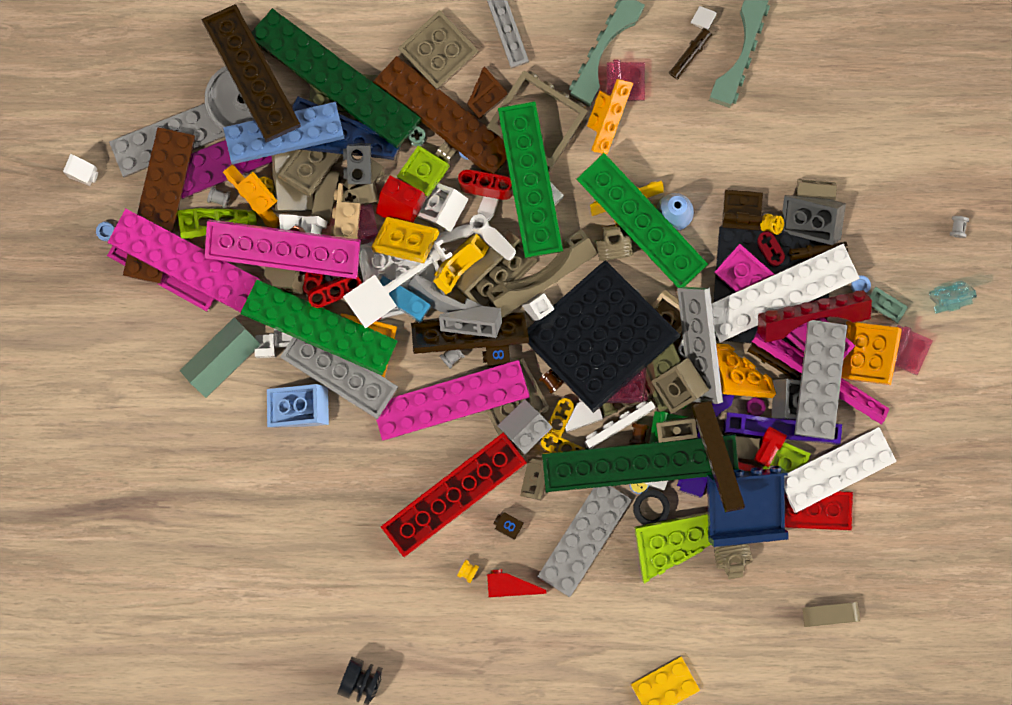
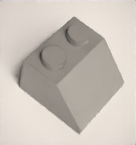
M525 399L497 425L524 454L553 428Z

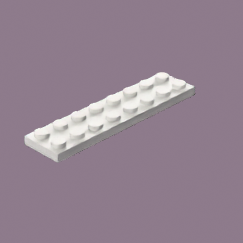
M844 244L712 303L714 330L719 343L758 326V313L810 302L859 280L860 278Z

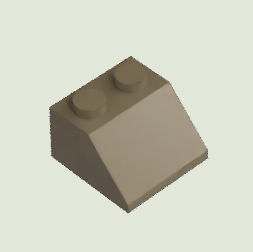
M689 358L651 381L672 414L709 391Z

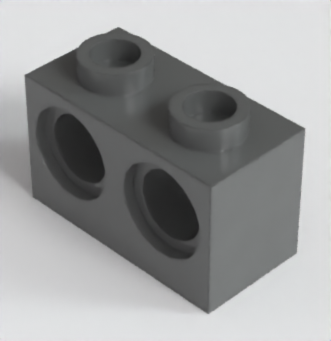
M371 143L347 144V148L343 149V158L347 160V168H344V179H348V184H371ZM353 150H360L363 156L360 159H355L352 156ZM360 169L363 172V176L356 178L353 176L352 171Z

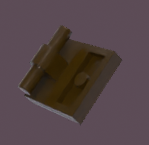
M724 190L722 228L760 231L763 193Z

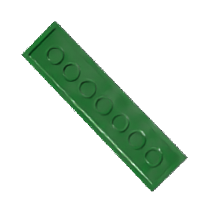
M536 102L498 108L525 259L563 252Z
M604 152L576 178L584 189L677 288L685 287L708 265Z
M256 280L241 310V314L379 375H383L398 342L391 337L368 327L364 328L363 325L322 307L315 308L308 301L260 280Z

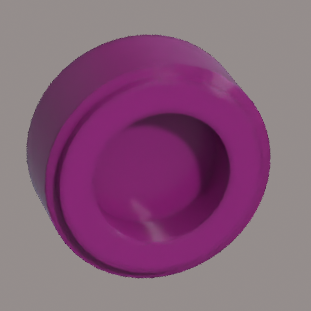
M758 397L751 398L746 404L747 413L753 416L762 415L766 408L764 401Z

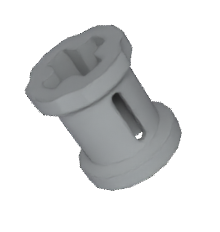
M212 186L207 202H214L226 208L231 192H223Z
M952 216L953 227L950 236L966 238L965 231L969 218Z
M460 350L447 351L444 355L441 354L439 357L451 369L457 360L463 359L465 356Z

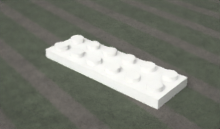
M878 427L789 472L788 476H784V493L794 513L895 463L896 459Z

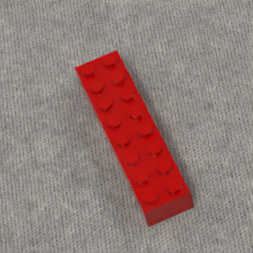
M503 432L380 527L405 558L519 471L527 462Z

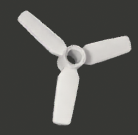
M483 197L478 209V215L471 218L470 224L453 228L451 232L444 231L439 233L434 243L436 244L441 239L444 243L477 233L480 238H484V241L506 260L510 261L516 254V250L495 228L491 227L488 222L494 216L499 199Z

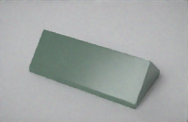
M234 317L179 371L191 385L207 398L261 344Z

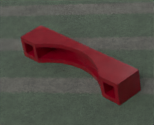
M862 290L758 313V334L767 343L784 339L797 327L818 318L839 317L847 319L852 323L871 319L872 299Z

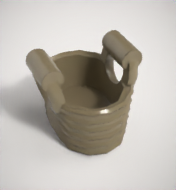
M616 225L603 227V239L595 241L599 261L633 256V243L629 235H623L620 227ZM616 235H618V238H617L616 241H614V242H610V241H609L608 238H609L610 236H616Z
M749 544L714 547L716 567L724 569L728 579L743 577L744 566L752 563L753 559Z

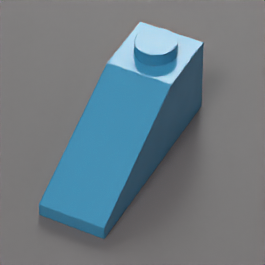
M382 276L380 279L382 286L392 282V280L385 276ZM400 285L389 292V296L396 304V308L419 323L422 322L431 308L429 303Z

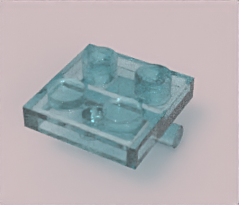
M964 281L954 282L949 287L939 286L934 288V291L929 292L930 299L937 304V306H934L935 314L959 310L960 307L973 304L972 299L977 297L976 290Z

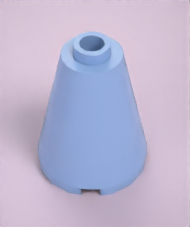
M667 194L659 200L656 209L677 231L686 228L693 219L694 210L692 203L682 194Z

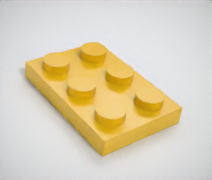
M386 217L371 248L373 252L424 264L439 235V231L437 228Z
M682 656L630 684L641 705H675L700 691Z

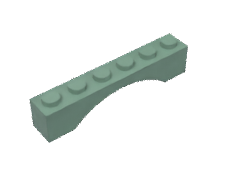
M618 0L614 8L617 10L614 15H609L605 23L608 25L606 30L600 31L596 39L598 41L596 48L592 47L587 55L590 59L587 64H582L578 71L581 74L577 81L573 80L569 88L571 90L570 97L589 107L591 106L600 89L598 66L605 48L619 33L636 25L644 10V4L637 0Z
M744 0L740 10L744 27L742 53L734 66L723 76L716 79L709 101L728 108L731 107L732 103L736 104L739 93H736L738 86L742 87L745 76L742 75L744 68H749L752 59L749 58L750 51H755L758 42L755 40L756 34H761L764 23L761 22L763 15L767 16L770 5H767L768 0Z

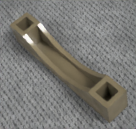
M582 230L567 238L562 246L563 252H559L540 272L520 281L501 282L486 292L493 306L501 308L502 318L597 255L589 237Z

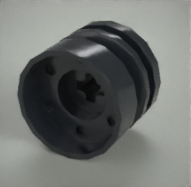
M352 656L337 694L349 699L353 692H357L356 702H360L362 695H365L364 705H369L376 696L380 686L383 668L378 667L376 673L372 674L373 664H370L365 671L363 670L364 661Z

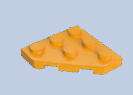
M716 343L723 394L773 398L776 395L771 377L767 374L763 376L755 369L756 366L745 357L741 358L733 352L735 349L729 344Z

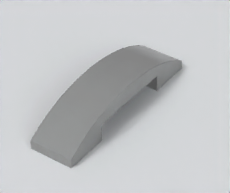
M416 274L408 284V287L416 296L429 303L432 308L443 313L482 306L470 299L460 303L430 289L432 282Z

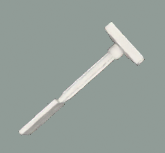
M442 239L433 245V250L429 253L424 264L417 263L386 286H382L377 277L373 275L343 296L364 328H367L396 307V304L389 296V292L432 262L435 263L438 260L444 262L452 256L451 252L445 255V248H440V245L444 243Z

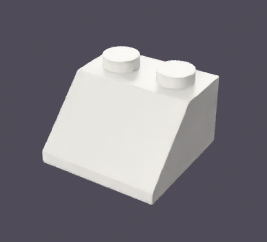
M438 183L430 196L427 197L417 217L440 229L451 232L465 208L468 198L457 190Z

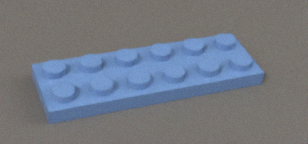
M336 102L294 111L301 127L267 143L254 120L223 127L231 163H241L344 139Z

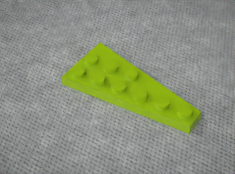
M708 512L634 527L642 582L644 584L656 575L666 572L665 570L674 565L681 564L711 545L708 541Z

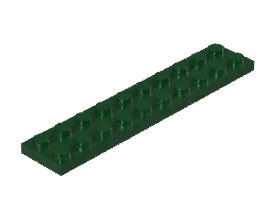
M273 8L251 32L259 47L333 102H336L337 105L398 149L421 121L418 115Z
M724 435L723 440L733 470L739 469L736 435ZM701 438L542 453L546 492L700 478L713 474Z

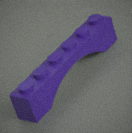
M722 393L723 402L719 404L712 403L716 417L732 405L734 395ZM696 423L697 438H701L700 433H699V429H698V426H697V423ZM707 477L678 480L679 492L702 498Z
M729 412L725 414L723 433L763 437L768 427L771 426L786 434V440L833 445L841 444L842 424H836L834 440L794 435L795 420Z

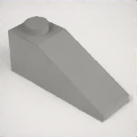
M480 306L440 314V331L496 338L502 324L501 308Z

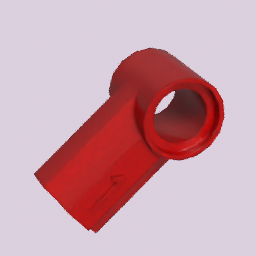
M769 426L753 460L769 468L775 454L783 446L787 435Z

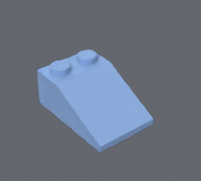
M312 384L267 389V427L329 425L328 388L326 386Z

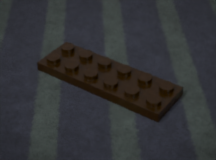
M525 312L511 313L504 316L496 338L440 331L439 320L411 323L414 354L529 343Z

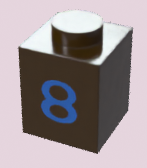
M509 345L486 347V351H482L483 363H487V367L510 363Z
M503 512L502 515H497L493 524L496 525L494 530L515 540L524 522Z

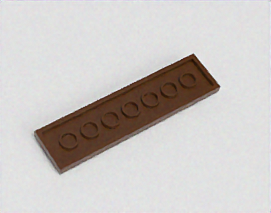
M398 56L373 81L374 84L418 115L423 124L486 173L495 174L507 161L504 141L500 136L491 130L489 131L486 125L440 89H436L426 78Z
M157 127L137 215L173 233L195 135ZM127 254L123 271L124 277L161 284L163 272Z

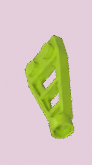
M206 208L178 210L181 239H191L206 235L207 226H200L198 219L202 217L214 218L217 221H220V217H230L234 219L225 222L257 225L256 213L253 210Z

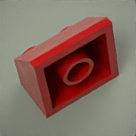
M390 175L381 190L376 214L385 219L390 217L414 223L427 196L423 191Z

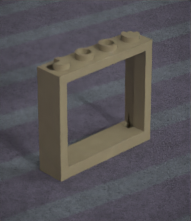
M523 71L499 108L509 106L526 80L579 114L551 158L546 156L547 167L551 171L587 116L588 111L582 103L578 101L575 103L570 100V96L565 92L561 91L559 93L554 90V86L551 83L540 81L535 73ZM497 110L487 129L503 139L501 127L497 125L499 121Z

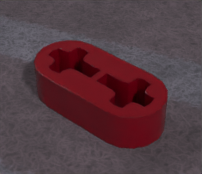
M762 232L757 239L758 246L770 265L779 266L785 259L784 252L772 233ZM763 236L771 238L769 241L771 248L766 243L762 244ZM772 249L776 255L780 254L779 262L771 260L773 256Z

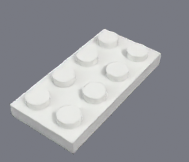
M645 400L635 407L636 411L633 413L627 411L619 416L620 421L616 423L611 421L603 426L602 432L597 433V431H594L588 435L584 445L587 449L595 447L652 412L656 407L652 401L647 403Z

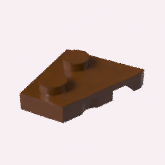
M485 66L481 70V74L467 103L468 107L479 119L508 95L507 91Z

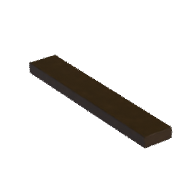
M709 401L693 404L691 408L725 513L744 509L745 504L712 403Z

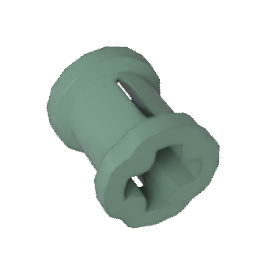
M415 127L408 136L410 143L415 147L418 145L422 146L426 140L425 132L420 127ZM415 133L419 134V140L414 138Z

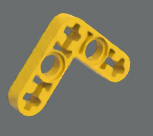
M563 398L559 400L549 420L551 426L553 420H561L563 423L560 430L552 428L541 438V446L548 452H556L554 451L555 446L550 445L546 447L544 439H549V437H552V441L558 444V440L562 441L558 452H561L562 446L566 444L570 445L572 450H576V448L579 450L585 449L561 438L574 408L570 399ZM565 402L569 403L568 407L570 408L563 415L567 416L566 420L561 416L555 415L556 412L561 413L562 408L560 404H565Z

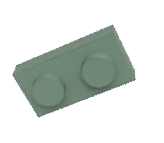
M877 287L873 289L869 296L872 299V308L896 324L908 308Z

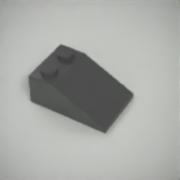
M785 195L782 217L784 219L782 232L833 245L841 240L846 203L823 198Z
M773 380L776 395L772 398V418L796 420L801 380Z

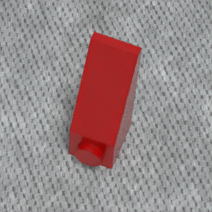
M502 569L491 570V574H487L489 598L547 594L546 589L508 573H502Z

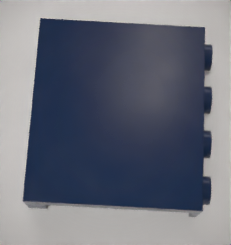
M770 466V469L755 467L751 468L750 471L735 469L734 473L745 508L726 513L713 474L707 475L708 541L713 547L789 540L788 531L785 529L784 476H788V473L781 466Z

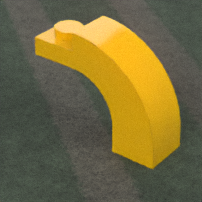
M476 233L461 244L452 253V256L440 265L434 273L435 278L433 282L440 290L448 294L452 291L460 276L471 265L484 257L489 246Z

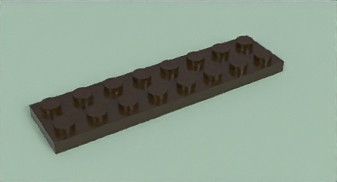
M234 4L201 19L265 142L267 143L300 128L301 125L237 5Z

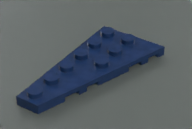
M298 96L292 109L293 111H298L320 105ZM339 114L344 139L298 149L343 154V149L347 148V144L371 143L372 158L394 160L401 145L397 149L366 125ZM358 149L352 151L354 156H363L362 152Z

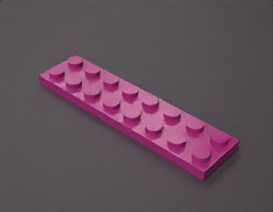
M126 208L107 242L241 313L256 280H260L226 261L206 259L205 250L185 239H181V237Z
M209 219L206 230L205 258L356 279L358 276L361 240Z
M741 244L736 247L714 272L735 292L775 275ZM825 318L815 319L816 321L828 322ZM808 322L797 327L786 336L803 352ZM848 338L845 340L843 359L855 347Z
M517 360L393 397L376 421L382 441L530 398L520 361Z

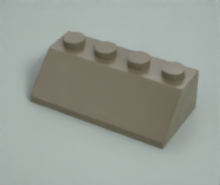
M508 229L502 236L516 250L514 257L508 261L490 246L484 257L471 265L455 284L467 299L482 306L491 307L493 305L486 292L501 282L518 281L538 262L535 257L525 259L522 241Z

